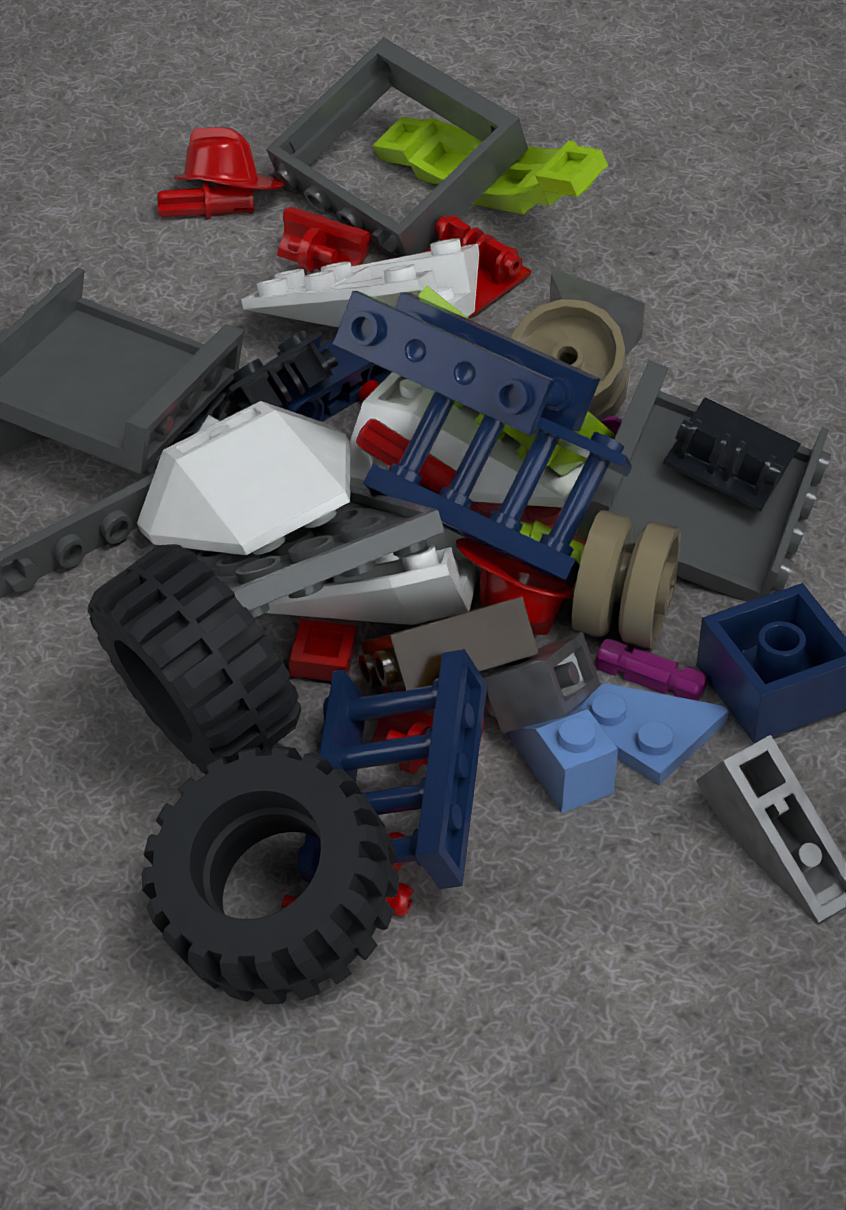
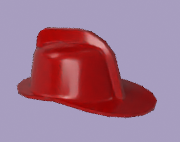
M227 127L194 129L190 135V143L187 147L184 174L174 176V179L179 180L201 179L241 188L278 189L284 187V182L281 180L257 174L249 143L240 133Z
M467 538L456 540V548L465 557L481 567L480 600L482 605L487 606L523 597L533 634L547 635L566 598H574L576 582L573 588H570Z

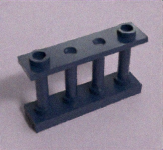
M352 291L333 343L342 349L528 435H534L540 417L546 418L569 430L580 431L600 378L412 293L401 292L394 308L359 291Z
M434 392L399 464L393 463L389 471L372 464L363 485L376 493L438 509L444 528L573 588L577 580L580 564L576 559L570 557L574 548L569 545L607 468L628 477L632 465L628 457L622 454L624 446L604 434L593 432L589 439L546 418L540 417L534 432L536 435L499 511L492 510L489 518L469 509L473 502L469 499V496L505 424L484 415L449 487L442 486L439 494H436L419 486L423 479L419 473L455 400ZM556 445H559L587 459L550 534H543L538 542L520 533L523 524L519 520Z
M465 649L442 653L439 678L434 680L433 685L414 688L408 691L401 690L363 697L344 669L333 671L330 693L323 703L325 723L319 755L328 759L334 769H343L355 782L358 769L428 759L426 777L421 778L419 784L363 792V794L378 815L421 809L419 828L413 831L412 836L391 839L397 855L394 864L416 861L419 866L425 868L439 889L463 886L487 683ZM435 709L433 726L427 729L426 734L362 744L365 720ZM306 833L305 843L298 852V867L302 878L310 884L320 860L321 839Z

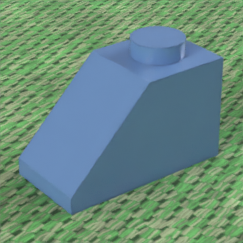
M573 709L566 716L505 733L561 813L614 793L618 748L589 709Z

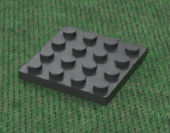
M350 485V502L335 509L337 514L333 519L317 527L306 528L302 526L284 536L285 542L270 552L259 555L253 552L248 555L197 549L189 550L195 553L200 562L204 561L214 570L215 575L231 588L242 606L246 607L253 617H257L270 609L269 602L287 595L289 598L294 599L314 594L323 588L321 581L339 574L342 577H352L366 573L375 567L374 560L391 553L394 556H404L418 552L427 546L426 539L445 531L438 509Z

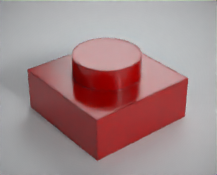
M300 619L289 659L290 676L332 681L333 671L343 669L349 676L357 644V626Z

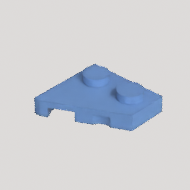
M608 683L601 684L590 696L574 708L589 709L618 748L617 759L658 785L666 780L728 721L729 709L722 705Z

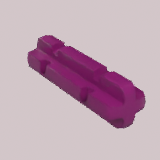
M606 638L598 649L596 667L601 671L615 676L618 672L625 673L623 679L663 694H667L668 690L675 692V697L699 701L704 694L707 675L703 671L689 666H684V669L680 670L678 669V662L637 647L633 649V652L628 651V644L612 638Z

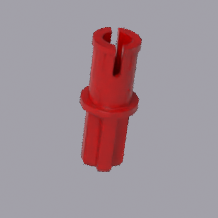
M207 181L203 182V188L163 190L157 194L158 213L161 217L206 215V220L211 219V216L254 213L253 189L229 185L209 186Z
M374 418L369 419L363 425L356 439V444L359 448L390 468L393 463L399 464L410 442L409 439ZM429 453L419 473L423 477L419 486L439 494L442 486L449 487L456 470Z

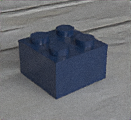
M803 583L702 617L696 666L707 675V681L753 743L769 735L774 737L846 710V636Z

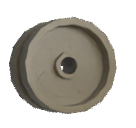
M561 299L542 304L523 317L511 338L600 378L588 411L600 422L607 417L615 416L626 399L629 376L625 344L620 327L607 311L588 301Z
M601 510L596 515L590 528L578 571L573 598L572 629L577 633L583 632L586 635L603 638L614 627L619 615V633L622 641L629 645L652 650L658 640L675 589L681 546V530L678 526L650 521L640 532L634 546L635 528L630 517Z

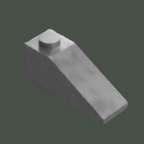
M771 735L723 760L696 780L724 830L816 924L846 907V860Z

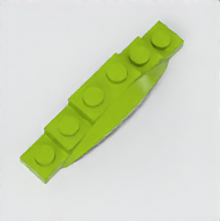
M401 116L372 147L379 159L385 162L411 166L418 179L426 183L439 185L482 141L457 126L435 118L416 119ZM567 141L564 146L558 148L528 146V150L472 205L524 215L536 204L551 206L563 195L579 197L581 193L587 191L592 186L593 181L608 166V163L601 149L578 146L574 141Z

